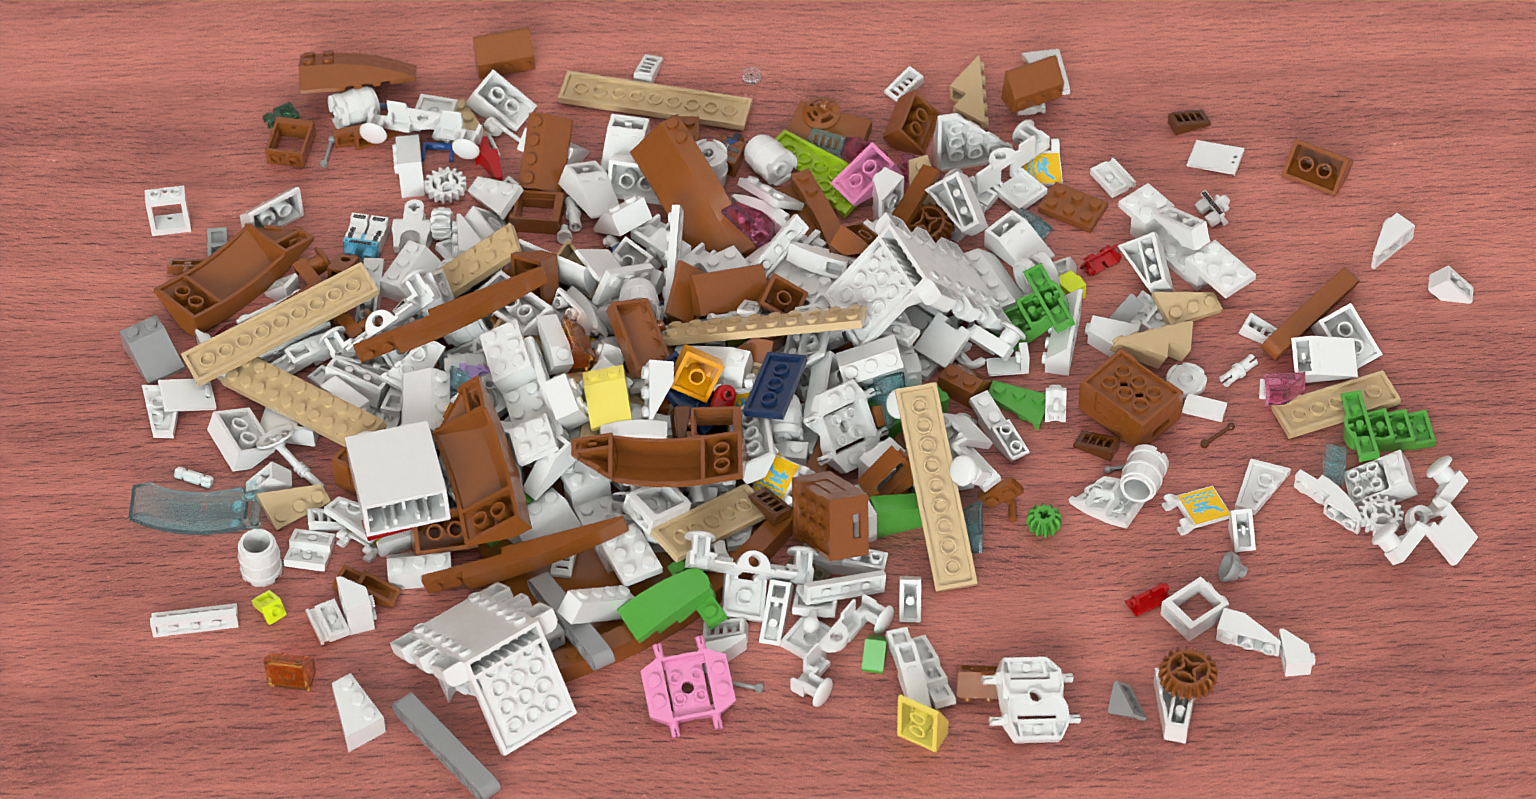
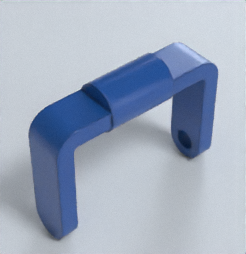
M425 142L423 144L422 161H425L426 149L450 150V162H453L454 151L452 143Z

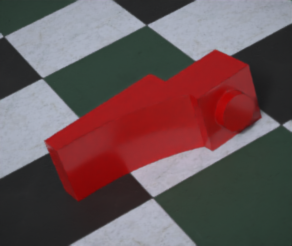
M483 136L480 145L476 144L479 147L480 153L474 158L475 164L481 165L493 180L503 181L498 150H490L487 136Z

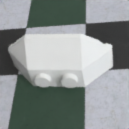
M813 304L795 307V310L808 312L810 309L817 307ZM831 331L788 335L783 353L806 355L808 361L805 367L812 366L825 356Z

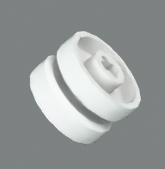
M1043 251L1034 253L1029 258L1018 260L1013 265L1014 279L1024 296L1034 292L1023 271L1039 263H1042L1051 281L1053 280L1060 287L1056 267L1049 256Z

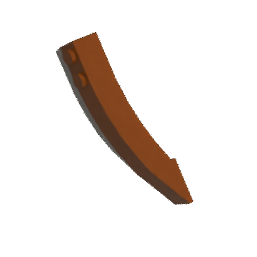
M678 114L659 123L630 151L631 156L667 215L669 212H672V205L681 206L684 211L682 240L691 245L692 250L701 242L705 244V250L709 253L713 249L718 253L733 245L741 255L755 249L730 199Z
M245 223V226L216 252L185 273L154 288V293L179 327L192 337H195L196 329L204 332L223 322L266 291L314 241V236L301 227H293V230L281 229V226L265 225V228L254 227L253 224Z
M477 375L459 386L457 390L458 396L454 403L450 402L442 416L444 420L441 426L435 428L432 434L435 437L450 479L466 546L515 538L532 529L525 493L513 453L482 379Z
M742 430L687 438H635L617 436L611 432L571 439V455L573 458L613 482L635 486L687 487L744 479L747 465V446Z

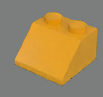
M684 344L674 366V382L670 388L707 403L724 369L723 361Z

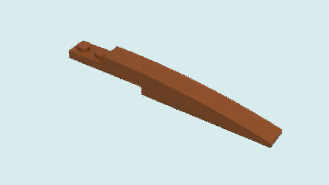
M542 266L430 308L428 309L429 316L353 344L354 350L361 363L399 349L401 354L459 330L505 307L547 283L549 280Z
M622 515L501 547L502 554L421 575L422 583L428 593L439 592L464 584L467 585L469 590L528 573L586 551L628 532L629 527Z

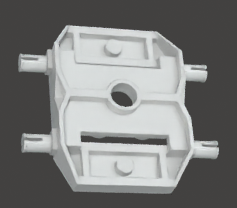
M852 379L815 395L809 411L810 417L804 419V422H806L804 424L807 427L813 425V428L820 436V448L823 456L817 458V461H820L818 462L820 466L827 463L840 473L854 470L859 467L860 456L873 449L880 442V437L889 433V431H886L888 428L885 426L878 430L876 429L867 402L868 398L876 395V392H873L875 391L874 388L863 391ZM841 422L844 424L843 432L840 430ZM863 437V441L836 453L835 450Z
M1048 657L1002 658L995 675L982 676L983 685H996L1001 710V717H990L989 725L1003 726L1014 743L1059 742L1063 738L1069 723L1079 724L1081 721L1079 714L1069 715L1068 705L1063 697L1064 682H1073V674H1062L1061 668ZM1030 692L1038 696V701H1033L1030 698ZM1049 715H1056V718H1053V719H1019V720H1018V717H1017V716L1025 717V716H1049Z

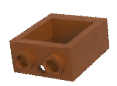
M276 117L265 148L267 163L304 168L316 136L314 121ZM281 136L305 139L301 151L277 149Z
M524 190L513 205V212L510 211L509 223H512L516 232L557 235L561 230L565 210L564 193ZM523 207L553 209L551 219L521 217Z
M741 406L691 408V416H689L687 429H691V431H687V437L705 436L697 435V426L733 425V431L742 430Z
M891 445L856 482L870 496L904 494L913 485L909 456L901 448L897 451ZM902 463L904 466L877 491L875 488Z

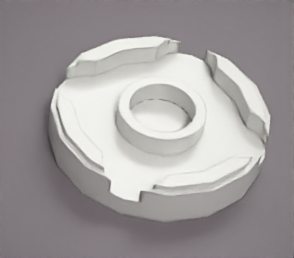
M1187 362L1182 363V365L1177 366L1176 364L1172 366L1166 375V382L1169 381L1182 390L1183 398H1186L1188 393L1200 395L1205 390L1207 377L1201 367Z

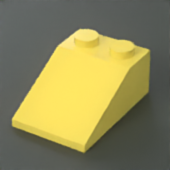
M623 365L583 373L591 431L600 430L601 425L632 420L629 387Z
M899 695L897 735L937 752L948 735L949 721L939 711Z

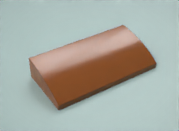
M799 102L789 125V132L816 146L856 157L861 153L872 132V120L841 112L839 121L833 127L825 130H816L809 127L803 119L802 112L807 102ZM810 112L807 113L810 120L814 122L815 120L811 117ZM829 115L826 119H822V123L830 121L833 117Z
M762 264L689 275L693 315L706 316L710 313L718 314L736 311L744 300L758 302V297L767 282Z
M648 298L610 303L606 313L631 379L642 378V367L649 360L663 361L669 356Z

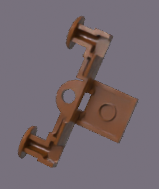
M319 247L314 248L316 255L306 260L302 257L292 264L297 276L300 275L302 277L305 287L283 301L323 282L319 275L327 271V267L331 262ZM364 309L366 317L357 323L347 311L331 320L336 326H344L346 328L343 335L347 340L350 338L354 339L366 331L365 324L372 312ZM375 318V325L377 327L381 326L378 319Z

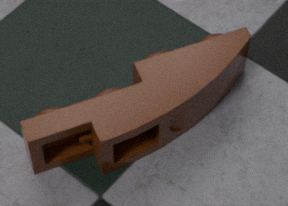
M362 124L333 130L336 149L355 145L356 150H360L380 143L374 144L362 138L359 132ZM384 129L387 133V139L385 141L393 138L402 131Z

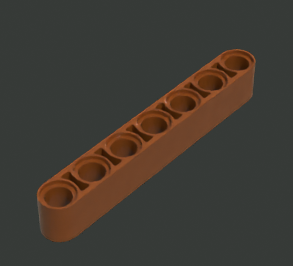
M1342 268L1263 342L1261 348L1277 361L1292 347L1291 338L1303 337L1315 323L1321 320L1346 297L1360 280L1348 269Z

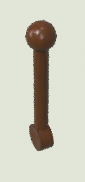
M1230 422L1226 428L1211 438L1203 439L1200 443L1201 447L1207 448L1210 442L1227 431L1234 430L1235 424Z

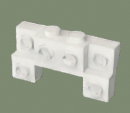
M656 214L648 222L631 230V239L645 247L646 252L667 268L668 261L665 258V251L669 249L667 231H670L669 222L666 225L662 223L661 215ZM682 240L680 260L700 269L699 261L716 254L717 251L713 249L710 253L707 252L705 244L702 242L691 251V245Z

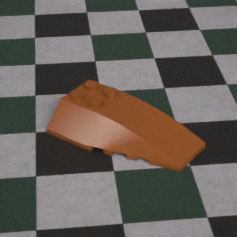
M324 51L323 54L306 52L300 56L299 91L300 94L345 91V87L348 86L360 89L362 85L381 86V82L389 81L390 84L416 81L417 68L415 65L377 55L334 53V51Z

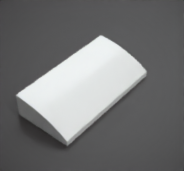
M519 239L522 252L547 251ZM557 255L559 283L568 287L572 285L580 292L591 296L598 282L588 269Z

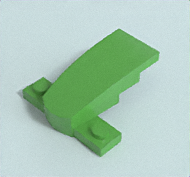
M1042 263L1023 271L1034 293L1015 300L1017 305L1004 310L1012 324L1018 327L1026 336L1025 340L1020 339L1013 348L1014 351L1019 349V343L1027 342L1028 344L1052 326L1059 333L1075 325L1069 313V302L1066 295L1053 280L1051 281ZM988 331L989 333L999 338L1000 335Z
M1361 390L1340 394L1345 413L1342 430L1343 439L1350 449L1356 450L1359 462L1380 458L1379 452L1398 451L1400 449L1405 451L1436 446V439L1426 410L1407 413L1406 409L1387 413L1386 408L1367 413Z
M686 558L677 563L674 561L667 567L673 576L648 588L617 609V612L639 643L656 631L662 633L675 621L681 623L695 610L698 611L711 630L728 618L715 599V591L708 576L696 567L685 568Z

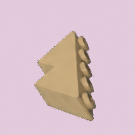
M977 56L950 85V99L957 102L953 107V114L958 113L962 118L977 124L985 131V128L989 127L988 117H985V114H987V103L983 102L986 101V89H982V87H985V75H981V73H984V62H980V56Z
M1180 321L1174 325L1166 324L1161 328H1150L1140 333L1136 331L1127 336L1119 335L1112 340L1113 345L1110 351L1116 353L1122 348L1135 357L1136 361L1159 369L1167 357L1182 362L1191 351L1193 321Z

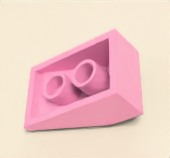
M872 142L831 184L855 207L873 197V177L884 167L902 176L904 174Z

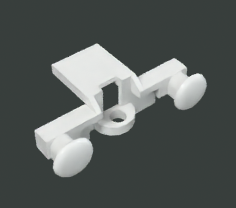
M420 94L415 109L407 108L406 103L387 100V116L376 114L375 106H371L367 115V123L362 124L359 130L362 138L375 144L382 143L387 139V133L384 129L408 133L434 129L435 134L439 135V138L455 140L452 143V149L455 154L464 159H474L479 155L480 150L476 144L480 145L483 137L482 124H478L476 131L464 128L462 113L456 112L458 106L457 99Z
M1032 120L1022 121L1013 131V142L1019 144L1017 151L1006 147L994 150L989 156V165L976 173L975 177L969 178L976 197L991 189L998 193V197L1017 213H1020L1047 194L1048 189L1022 168L1027 162L1048 149L1050 144V137L1042 130L1036 129ZM997 157H1004L1005 159H1003V160H997L996 158H997ZM1010 165V177L1012 178L1003 183L1001 181V170ZM954 168L950 170L948 173H946L943 179L956 173L957 171L961 173L963 172L959 168Z
M424 268L416 269L402 279L401 287H408L412 295L406 298L407 302L395 310V315L386 310L372 312L365 324L366 331L356 338H350L347 341L342 337L346 328L344 326H336L326 331L320 337V345L326 344L332 358L338 355L353 359L357 356L353 344L382 334L390 326L400 327L410 323L409 318L439 298L433 286L427 284L423 279L427 270ZM382 316L383 324L377 327L374 323L375 318ZM396 349L382 356L391 369L394 364L405 358L410 351L401 354L399 349Z
M924 302L916 304L923 308L933 320L915 344L914 350L944 369L949 363H953L968 340L993 356L995 354L999 355L1003 361L1007 362L1014 352L1013 348L1018 341L1026 339L1025 334L1018 327L1007 321L1000 322L1005 329L998 338L976 325L974 321L969 322L967 328L963 326L959 328V324L964 320L957 318L955 315L948 318L946 315L949 311H940L926 305Z
M893 390L887 398V411L892 417L900 419L895 390ZM943 413L946 429L952 425L958 431V435L950 444L952 463L949 473L952 481L959 486H966L970 483L982 486L990 472L966 446L989 449L993 442L969 417Z
M1443 456L1428 468L1426 472L1427 477H1433L1439 484V487L1435 490L1437 495L1428 507L1418 505L1407 511L1405 515L1407 532L1404 535L1397 536L1395 534L1398 528L1396 523H1388L1374 534L1372 544L1379 545L1385 552L1384 555L1393 565L1404 562L1425 535L1451 566L1458 564L1477 540L1478 536L1450 504L1468 482L1460 470L1454 472L1449 466L1452 457ZM1415 513L1419 516V521L1415 520ZM1438 516L1443 518L1438 525L1435 522L1427 524L1432 518Z
M698 530L689 531L685 534L684 538L691 541V550L686 553L685 568L696 567L700 570L724 573L721 607L728 618L745 617L746 621L762 623L765 611L767 580L771 579L799 585L813 582L814 568H812V559L818 556L817 550L807 546L790 547L787 550V554L794 556L793 565L786 564L781 566L770 564L767 557L758 551H748L742 554L737 562H733V558L718 556V553L710 552V542L716 541L714 534ZM749 557H755L758 560L757 567H752L749 564ZM742 572L754 573L752 581L738 579V576Z
M864 594L862 596V605L857 610L856 600L853 599L841 612V617L832 628L819 621L820 627L815 633H807L803 629V621L808 616H802L780 641L782 648L803 659V674L798 680L794 677L790 680L791 691L802 697L806 693L813 697L812 703L815 707L824 704L833 688L831 678H826L825 680L820 678L830 666V661L826 659V652L842 650L867 621L875 625V634H882L889 627L893 619V607L889 605L885 608L878 604L875 599Z

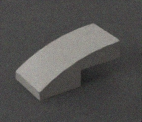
M227 227L207 229L208 257L228 242Z

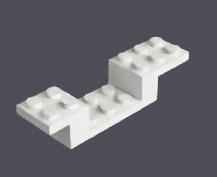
M1149 183L1119 201L1118 207L1131 217L1130 234L1134 238H1139L1155 232L1163 243L1168 267L1196 291L1209 284L1223 297L1228 298L1256 279V274L1216 240H1213L1199 250H1192L1183 246L1153 217V213L1167 205L1175 207V205Z
M514 319L479 335L493 382L504 396L512 421L513 429L508 431L520 466L523 467L558 451L556 434L518 320Z
M576 460L560 476L564 483L565 499L581 523V526L607 520L608 499L614 500L611 494L610 480ZM636 522L628 525V532L593 547L606 571L611 572L614 570L624 587L663 573V567Z

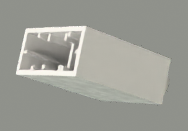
M428 420L417 423H403L398 427L374 432L364 431L358 435L345 437L349 466L367 537L451 519L447 490Z

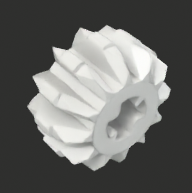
M434 208L431 213L430 226L432 237L435 240L444 241L452 238L451 223L454 217L450 208Z

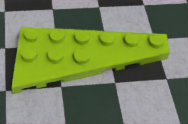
M785 129L775 138L785 149L791 151L796 156V170L798 172L809 168L830 205L844 219L857 207H854L831 184L850 163Z

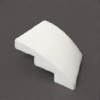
M1103 476L1094 484L1084 488V493L1079 496H1071L1069 498V503L1082 512L1108 524L1126 529L1145 503L1134 502L1128 499L1122 493L1120 479Z

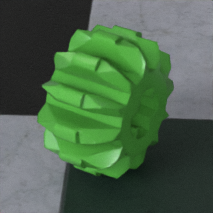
M1044 503L1041 506L1035 504L1033 509H1029L1026 524L1029 527L1030 533L1035 532L1036 537L1043 535L1046 539L1048 534L1054 537L1055 532H1059L1061 528V514H1059L1058 508H1053L1052 503L1049 506H1045Z

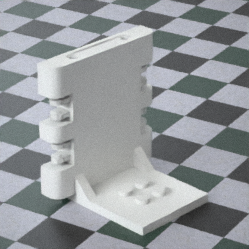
M886 212L876 223L875 229L878 237L823 294L831 307L849 308V306L856 304L867 306L868 315L863 327L846 329L856 346L875 341L907 307L920 302H924L926 305L943 312L952 310L957 318L967 322L976 320L981 328L1001 335L1005 329L1000 322L1007 321L1012 324L1001 308L999 299L989 291L972 266V260L963 253L958 244L943 237L935 243L927 230L918 226L911 233L902 219Z
M496 582L480 592L470 594L468 599L428 622L416 625L414 630L390 643L396 656L408 663L416 664L419 669L429 674L434 673L437 679L448 685L456 687L466 682L476 695L498 749L503 756L577 714L545 638V635L552 632L557 626V618L553 608L541 602L532 606L529 597L522 593L513 597L510 587L502 583Z

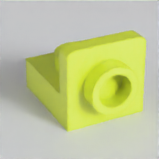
M270 590L251 600L254 608L264 615L269 625L287 615L280 597Z

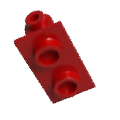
M1118 244L1112 247L1107 245L1099 251L1100 253L1096 255L1092 253L1086 256L1080 269L1086 267V274L1094 276L1105 270L1103 262L1107 268L1119 263L1122 256L1119 252L1116 253L1115 251Z
M1160 582L1154 588L1137 596L1133 595L1125 603L1133 614L1138 617L1161 606L1162 601L1170 597L1167 593L1170 590L1169 585L1166 582Z

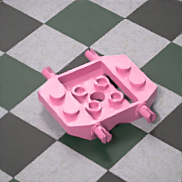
M701 635L700 638L699 636L695 637L697 651L665 657L662 644H658V649L657 644L653 645L655 658L640 672L650 719L670 726L672 738H676V736L677 738L681 737L679 723L694 719L711 717L714 723V730H718V728L723 729L721 716L736 701L726 654L706 648L704 635ZM704 663L706 666L708 681L713 699L712 705H710L705 677L702 668V664ZM663 671H665L674 712L671 711ZM690 683L694 688L693 692L690 694L684 693L681 689L682 685Z

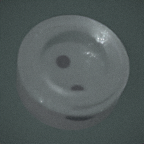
M756 67L744 69L742 73L743 81L749 85L758 84L761 81L760 69Z

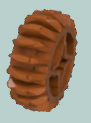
M931 202L927 206L921 205L908 226L911 233L917 226L925 230L929 229L927 232L935 243L941 237L947 240L952 238V232L955 231L954 222L948 217V214L937 203L933 206Z
M1186 646L1184 650L1177 648L1176 652L1170 651L1168 656H1164L1159 665L1158 677L1161 687H1165L1166 693L1171 692L1172 698L1179 696L1180 701L1184 698H1188L1189 702L1192 698L1199 701L1201 696L1206 698L1208 692H1212L1217 684L1218 671L1215 661H1211V655L1205 656L1204 650L1197 652L1196 647L1193 650H1189Z

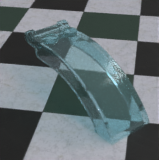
M153 482L133 485L128 518L130 521L145 527L187 535H212L249 528L252 530L260 529L261 505L256 494L264 492L258 489L245 491L242 487L213 492H188L168 489L155 485ZM253 500L251 518H247L248 501Z

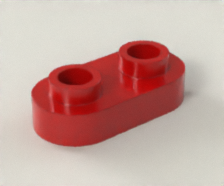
M727 384L718 386L715 389L710 407L734 406L736 399L735 389ZM726 391H727L728 394H729V397H728V398H726V396H725V392H726Z

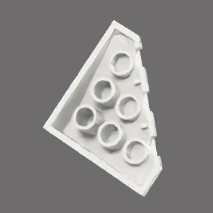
M958 113L937 116L932 142V158L935 168L939 169L940 172L950 171L954 168L963 169L989 165V156L994 150L1004 147L1013 149L1010 143L1003 142L996 135L984 131L980 126L965 120ZM997 157L996 159H997V160H1003V159H1005V158H1004V157Z

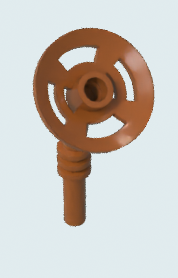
M820 96L809 100L805 104L802 115L809 127L816 130H825L833 127L839 121L841 109L834 99ZM821 100V102L816 103L814 106H810L812 103ZM810 112L811 117L815 120L814 122L810 120L807 113ZM829 115L833 117L830 121L822 123V119H826Z

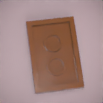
M1055 182L1038 206V212L1091 233L1107 210L1108 202Z

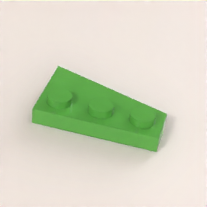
M993 380L988 392L996 405L1006 412H1013L1018 415V419L1022 421L1027 420L1033 424L1034 428L1040 430L1045 417V393Z

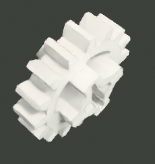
M440 167L438 172L432 170V175H427V180H424L425 193L428 194V198H434V202L441 200L442 204L447 200L452 203V199L459 200V195L464 196V191L467 190L466 177L463 176L462 172L457 173L456 168L451 171L449 167H446V170H442Z
M1377 495L1376 499L1370 496L1368 502L1363 500L1362 506L1358 508L1362 518L1361 527H1366V533L1370 530L1373 531L1374 536L1386 524L1396 523L1398 525L1396 532H1398L1399 526H1402L1404 511H1401V505L1395 506L1396 500L1388 501V496H1385L1384 499H1381L1380 495Z

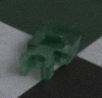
M287 102L274 108L273 113L264 114L263 122H267L268 128L272 129L276 117L299 119V113L291 102Z

